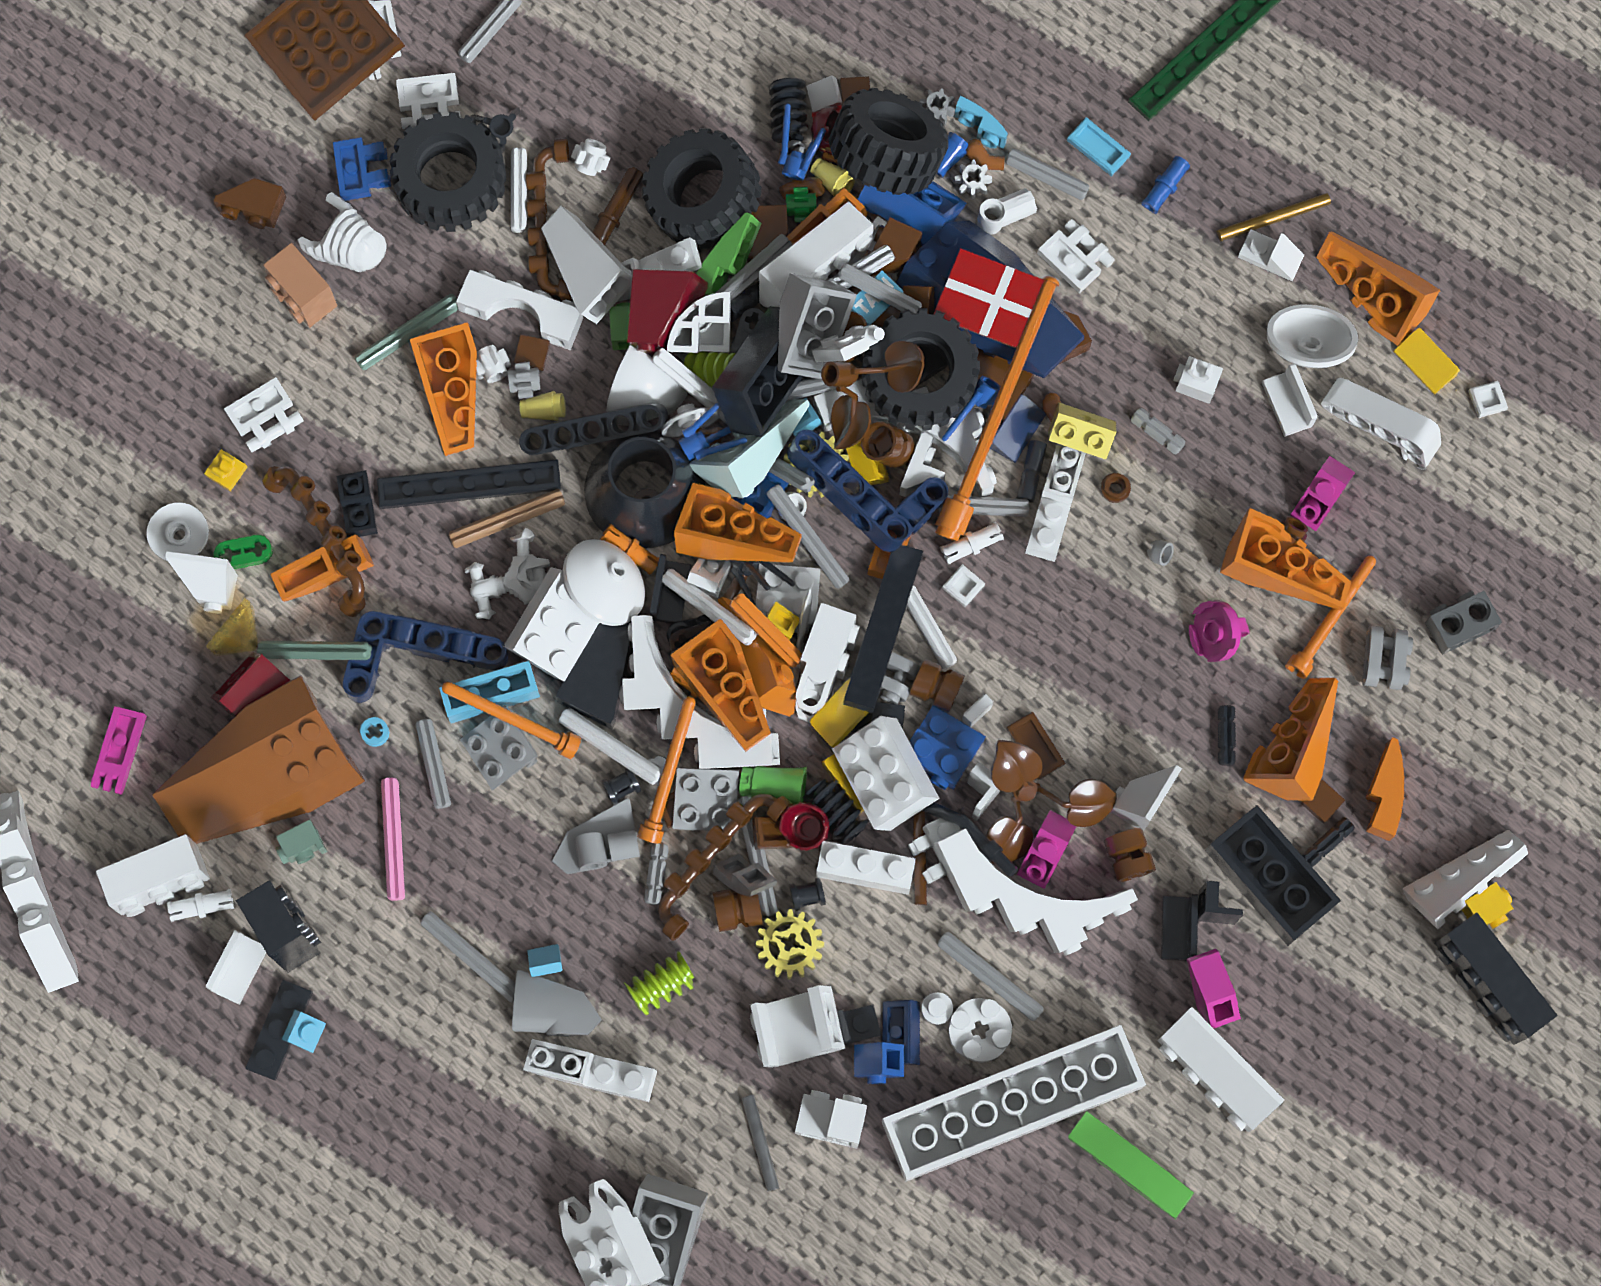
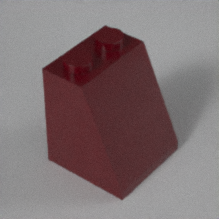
M633 269L627 342L637 347V351L645 352L651 357L660 348H664L667 351L669 335L676 320L694 302L703 298L708 289V282L692 271Z
M251 652L210 698L235 718L246 705L291 680L262 654Z

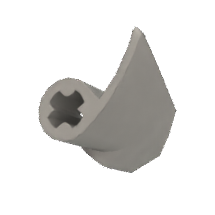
M625 799L567 831L552 862L566 874L600 869L607 866L609 862L640 857L630 800Z
M521 970L517 971L512 1019L513 1031L573 1037L575 1035H589L602 1021L584 992L539 976L531 977L530 973Z

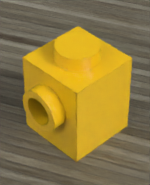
M1495 882L1481 894H1475L1465 900L1466 906L1461 910L1467 919L1477 912L1484 922L1494 929L1509 920L1505 914L1514 908L1511 905L1512 898L1504 887H1499L1497 882Z

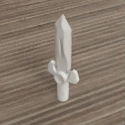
M811 588L804 598L798 625L796 648L802 654L804 652L803 640L812 607ZM800 663L794 668L789 667L794 675L793 681L796 689L800 674Z

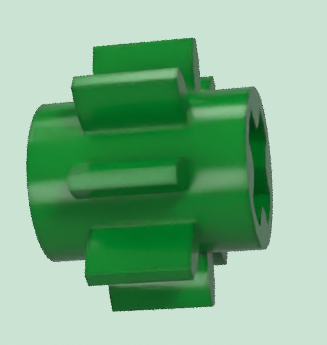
M793 187L794 194H786L787 216H794L795 223L805 220L816 209V193H808V187Z

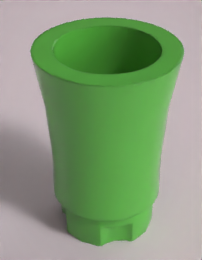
M743 767L739 794L740 796L751 798L759 794H770L776 798L785 796L793 804L804 802L802 797L806 789L807 767Z

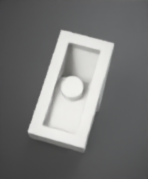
M1250 229L1238 258L1293 281L1304 254L1282 233L1277 241Z
M924 433L921 434L900 486L899 495L906 497L912 494L929 478L936 477L944 481L945 472L930 467L936 448L931 447L932 436Z
M699 558L691 569L687 582L695 585L704 593L718 598L732 564L728 560Z

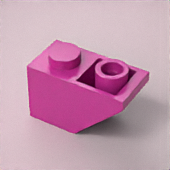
M1329 456L1296 505L1291 516L1317 531L1355 472Z
M1050 810L1017 875L1045 889L1077 826L1070 824L1067 818Z
M1213 949L1188 958L1187 962L1196 1006L1204 1020L1214 1029L1241 1019L1236 993L1219 951Z

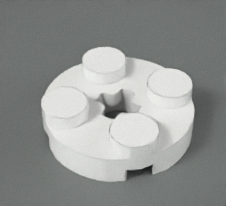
M983 998L971 999L961 1004L952 1015L948 1029L949 1039L955 1051L966 1059L979 1063L989 1062L998 1058L1009 1045L1012 1035V1023L1005 1009L998 1005L996 1001ZM980 1021L982 1025H988L989 1030L985 1033L986 1038L981 1039L979 1035L973 1036L971 1030L975 1029L974 1022Z

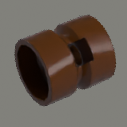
M885 422L870 424L868 433L861 440V448L867 458L892 468L906 465L914 453L915 444L912 436L907 431Z
M925 658L909 695L924 702L932 699L933 706L950 712L965 675L951 669L944 672L940 664Z
M1142 828L1126 830L1104 840L1108 856L1115 859L1112 867L1118 883L1126 882L1136 877L1139 878L1156 871L1151 853L1145 852L1144 849L1147 846V841Z
M730 889L712 892L719 932L735 930L740 923L745 927L763 925L758 893L750 897L737 892L733 893Z

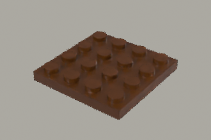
M286 0L244 35L314 121L405 47L404 43L368 0Z

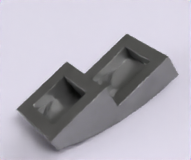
M740 854L714 865L713 874L726 886L745 896L751 897L775 886L777 880L759 862L750 865Z

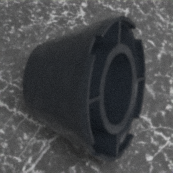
M649 432L615 439L607 444L596 455L588 469L584 484V496L589 515L602 532L612 524L613 527L630 539L636 538L639 540V545L643 548H656L675 541L674 530L693 483L705 486V480L692 470L690 463L693 460L690 461L679 441L663 436L660 433ZM645 461L659 464L672 476L669 485L663 492L648 499L631 498L623 494L615 485L620 473L628 466L637 462Z

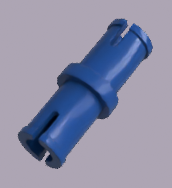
M1175 156L1162 175H1158L1155 179L1154 187L1141 202L1142 206L1157 214L1168 196L1176 192V185L1186 171L1189 170L1190 164L1182 157Z

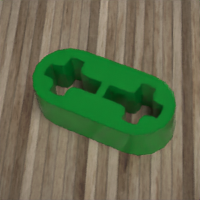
M252 535L223 541L214 550V558H220V556L225 555V549H230L232 553L241 552L239 555L232 556L231 562H229L234 570L266 563L273 555V547L270 541L262 535ZM256 543H261L262 547H267V549L262 550V556L259 557L256 556L255 552L246 553V551L255 549Z

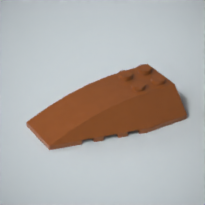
M300 675L246 705L234 719L217 732L205 746L201 747L185 765H182L152 795L178 837L186 834L198 844L309 813L365 782V779L350 754L346 755L317 708L315 696L303 676Z

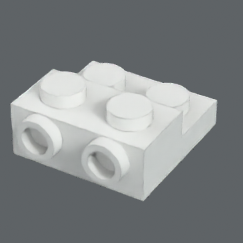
M759 564V573L771 587L767 591L758 582L756 607L765 616L770 607L775 602H778L800 618L804 598L811 588L812 607L805 634L809 633L817 616L820 568L774 565L795 582V586L792 587L762 564ZM798 626L796 627L794 633H798Z

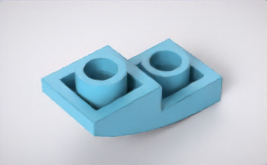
M960 96L954 117L958 118V121L964 126H978L977 138L981 139L982 144L992 149L1000 147L1004 149L1008 136L1004 127L981 106Z

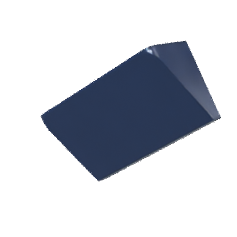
M1021 394L997 431L990 449L1016 463L1046 416L1045 412L1029 398Z
M914 1000L883 1001L882 1042L904 1045V1065H920V1002Z

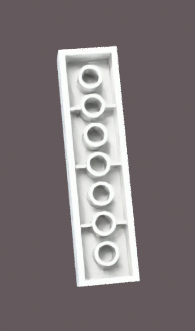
M1119 1025L882 1119V1124L906 1182L1140 1090L1146 1084L1122 1025Z

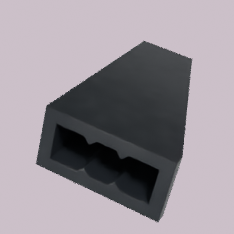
M632 621L618 626L598 624L556 695L557 703L571 708L611 730L614 728L620 703L619 691L621 685H623V679H625L629 652L632 641L628 637V625Z

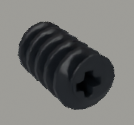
M777 79L769 87V95L771 96V128L773 129L771 131V138L774 142L782 143L786 104L791 105L789 141L799 140L801 142L804 140V136L801 134L808 131V125L802 123L807 120V114L801 112L807 109V103L801 101L806 98V92L801 90L805 87V81L802 79Z
M824 779L809 789L802 799L804 801L813 799L811 804L819 806L829 820V831L836 829L832 838L834 840L843 839L841 844L846 845L864 830L869 820L858 821L857 817L861 810H849L854 801L853 799L842 801L846 793L845 789L835 792L834 788L839 782L837 779L830 782Z

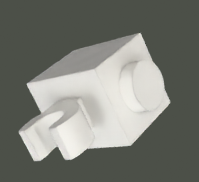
M1189 356L1186 365L1179 364L1173 381L1178 382L1176 392L1210 404L1223 368Z

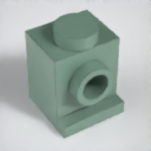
M311 820L276 836L280 846L275 849L283 864L295 861L298 864H302L314 858L313 852L317 850L321 854L328 852Z

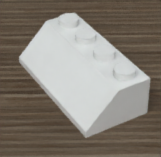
M847 202L759 271L760 303L764 307H780V300L790 273L826 280L829 274L836 269L840 270L843 264L848 263L850 258L858 251L863 252L871 245L873 241V224L850 202Z
M1193 1007L1157 1040L1162 1045L1159 1048L1160 1052L1171 1062L1176 1059L1184 1067L1182 1074L1194 1085L1199 1082L1207 1091L1204 1094L1207 1100L1216 1108L1222 1106L1230 1114L1227 1117L1229 1122L1239 1131L1245 1129L1248 1133L1251 1132L1284 1101Z

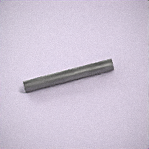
M754 1095L743 1097L742 1102L767 1192L779 1189Z

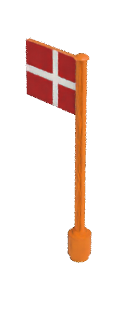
M961 248L933 315H935L936 310L945 313V320L950 321L951 318H955L960 322L959 327L1014 347L1016 351L957 494H954L952 499L948 497L945 499L935 524L938 526L935 533L958 542L960 535L964 536L974 512V508L969 506L971 503L969 498L1055 288L1059 286V281L1052 276H1045L1041 279Z

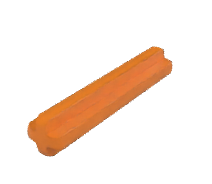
M743 593L738 594L732 599L730 607L789 667H796L801 661L802 653Z

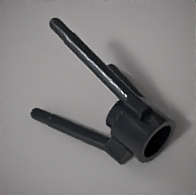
M514 108L508 116L499 114L488 118L472 114L471 117H474L476 122L488 125L490 133L499 138V147L503 153L507 143L506 137L513 131V121L520 113V108Z
M728 560L733 565L731 572L737 578L744 595L755 606L756 603L743 574L745 576L753 575L765 590H770V585L757 570L759 563L788 585L795 586V582L770 562Z

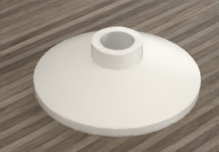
M686 404L677 409L678 414L661 428L662 435L666 437H679L683 434V430L695 423L710 408H695L694 404ZM717 410L700 427L706 428L714 423L720 416L719 411Z
M172 503L163 506L154 513L147 526L149 546L158 557L166 561V551L198 555L205 547L209 535L208 524L203 514L194 506L186 503ZM177 531H184L185 536L183 539H174V534Z

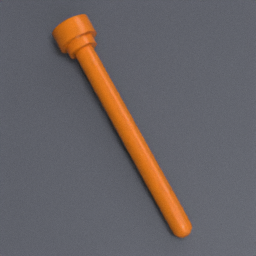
M1365 557L1350 580L1351 585L1344 609H1330L1303 651H1299L1290 657L1285 665L1287 670L1293 673L1296 668L1299 670L1296 676L1301 679L1308 677L1313 669L1312 664L1314 661L1312 658L1375 566V557Z
M445 682L442 685V691L445 694L555 745L554 749L558 750V754L568 759L574 757L580 746L581 737L571 732L567 734L561 732L559 734L454 683Z
M691 696L683 700L649 819H645L644 824H640L637 834L638 838L651 843L660 844L664 835L661 819L696 704L695 699Z

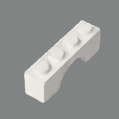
M469 270L456 301L459 311L486 321L496 312L506 308L526 310L538 320L542 339L550 340L551 344L571 350L583 321V315L578 312L574 302L569 300L560 302L551 299V296L543 291L535 290L532 292L523 289L521 284L512 280H507V282L500 281L493 274L483 270L479 272Z

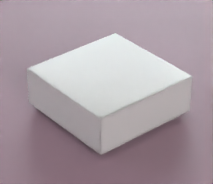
M833 75L806 86L813 112H819L827 107L836 108L837 105L843 104L837 79Z
M1498 381L1468 390L1478 418L1508 409Z
M962 564L942 586V589L966 607L985 586V583Z
M983 694L964 712L962 722L972 727L992 708L993 701L986 694Z

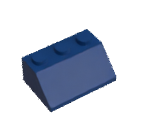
M934 181L924 190L910 195H906V193L895 195L889 191L884 193L877 191V188L873 186L868 187L864 185L857 199L870 213L880 215L886 220H889L891 217L921 231L922 246L947 222H954L967 204Z

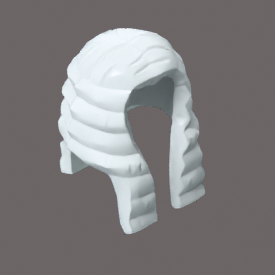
M332 192L327 194L326 201L339 209L340 213L334 219L321 241H310L301 237L298 239L300 248L315 260L327 262L331 265L347 267L357 272L374 268L385 256L387 247L385 238L380 233L374 231L349 203H346L341 197Z

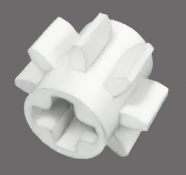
M586 139L585 143L576 144L571 155L572 158L576 159L575 168L590 176H595L597 172L606 170L610 157L606 155V146L594 139Z
M972 160L971 165L967 167L961 164L960 171L962 175L955 176V183H962L959 193L964 194L967 191L971 193L972 199H975V193L981 192L986 195L987 188L984 184L992 183V176L985 175L987 165L985 164L980 167L976 165L975 160ZM978 176L979 182L977 183L973 180L969 183L968 177L976 178Z
M490 345L477 351L476 375L479 380L485 377L488 383H493L503 379L508 374L506 368L511 366L504 348L497 351L494 345Z

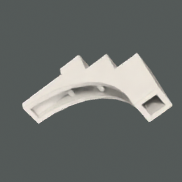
M862 379L846 387L858 395V402L868 404L871 412V424L885 422L895 426L888 422L889 417L886 414L880 416L875 411L874 402L869 403L865 395L866 387L862 385ZM927 387L912 391L922 394L929 393ZM833 390L814 396L813 406L823 423L822 428L824 432L833 430L831 411L834 402L840 396L847 394ZM973 406L947 441H943L942 436L955 420L953 417L950 418L947 425L942 427L935 424L932 426V430L922 431V426H915L914 431L910 430L911 433L919 436L922 433L932 436V443L951 456L966 473L979 440L975 441V438L981 436L982 426H985V421L980 409L975 410ZM898 422L895 427L900 428L906 424ZM985 463L975 484L980 497L992 495L994 484H996L992 468H986Z
M631 616L632 623L628 625V637L630 641H633V654L630 655L629 663L631 672H634V678L623 679V685H621L619 691L620 702L624 704V710L660 708V715L657 716L656 721L657 730L661 733L662 739H672L683 700L687 696L677 686L663 663L655 639L652 616ZM695 704L686 738H698V744H695L694 757L695 761L699 762V769L780 765L778 733H771L745 752L718 719L710 716Z
M18 790L12 793L0 794V868L2 870V885L18 917L19 936L49 993L79 982L77 965L58 923L39 870L20 792Z
M966 829L959 830L933 843L965 912L974 910L976 915L992 908L991 901L994 900L1009 932L1019 931L1020 935L1026 934L1036 929V922L1039 921L1054 953L1063 952L1066 956L1082 948L1080 943L1088 939L1082 927L1085 926L1087 930H1091L1103 924L1102 918L1111 913L1116 917L1132 909L1130 904L1138 900L1133 889H1124L1103 898L1084 901L1060 900L1037 894L1014 883L998 871L978 850Z

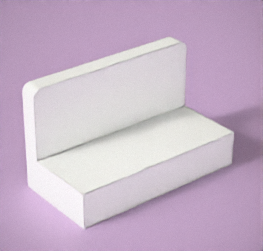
M1295 364L1289 365L1285 373L1262 381L1284 437L1311 428L1314 425L1317 413Z
M980 762L972 769L967 782L983 795L972 815V818L976 821L1000 792L992 782L991 771Z
M234 930L206 984V988L240 1005L266 954L261 943Z

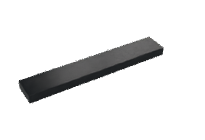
M559 460L377 478L378 501L380 509L550 492L556 489L561 490Z
M901 545L898 549L891 552L843 705L870 713L874 712L924 551Z

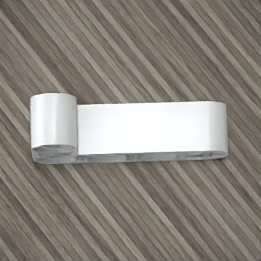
M1337 378L1321 402L1325 410L1339 419L1400 447L1403 459H1410L1418 464V468L1421 470L1426 469L1441 446L1440 429L1434 421L1347 379Z

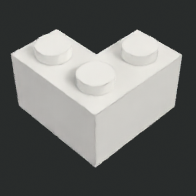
M811 1090L810 1095L804 1094L795 1134L857 1149L867 1105L861 1104L862 1099L843 1094L842 1099L836 1098L833 1101L829 1100L830 1094Z

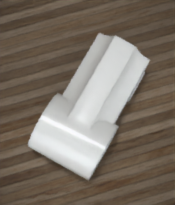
M1026 188L1000 199H987L980 206L976 222L977 226L990 235L996 234L1002 227L1035 214L1037 211L1035 199L1031 191H1028ZM993 214L998 219L991 220L988 219L985 215Z

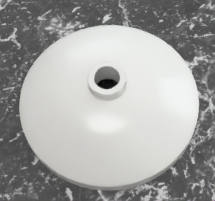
M1305 304L1284 308L1272 316L1267 327V340L1272 349L1288 362L1307 368H1327L1346 361L1355 352L1358 342L1357 331L1345 316L1332 309L1318 305Z
M590 539L580 542L569 551L563 565L564 583L571 599L585 615L599 623L618 626L630 622L631 616H637L640 613L645 601L644 582L638 567L623 550L609 542Z

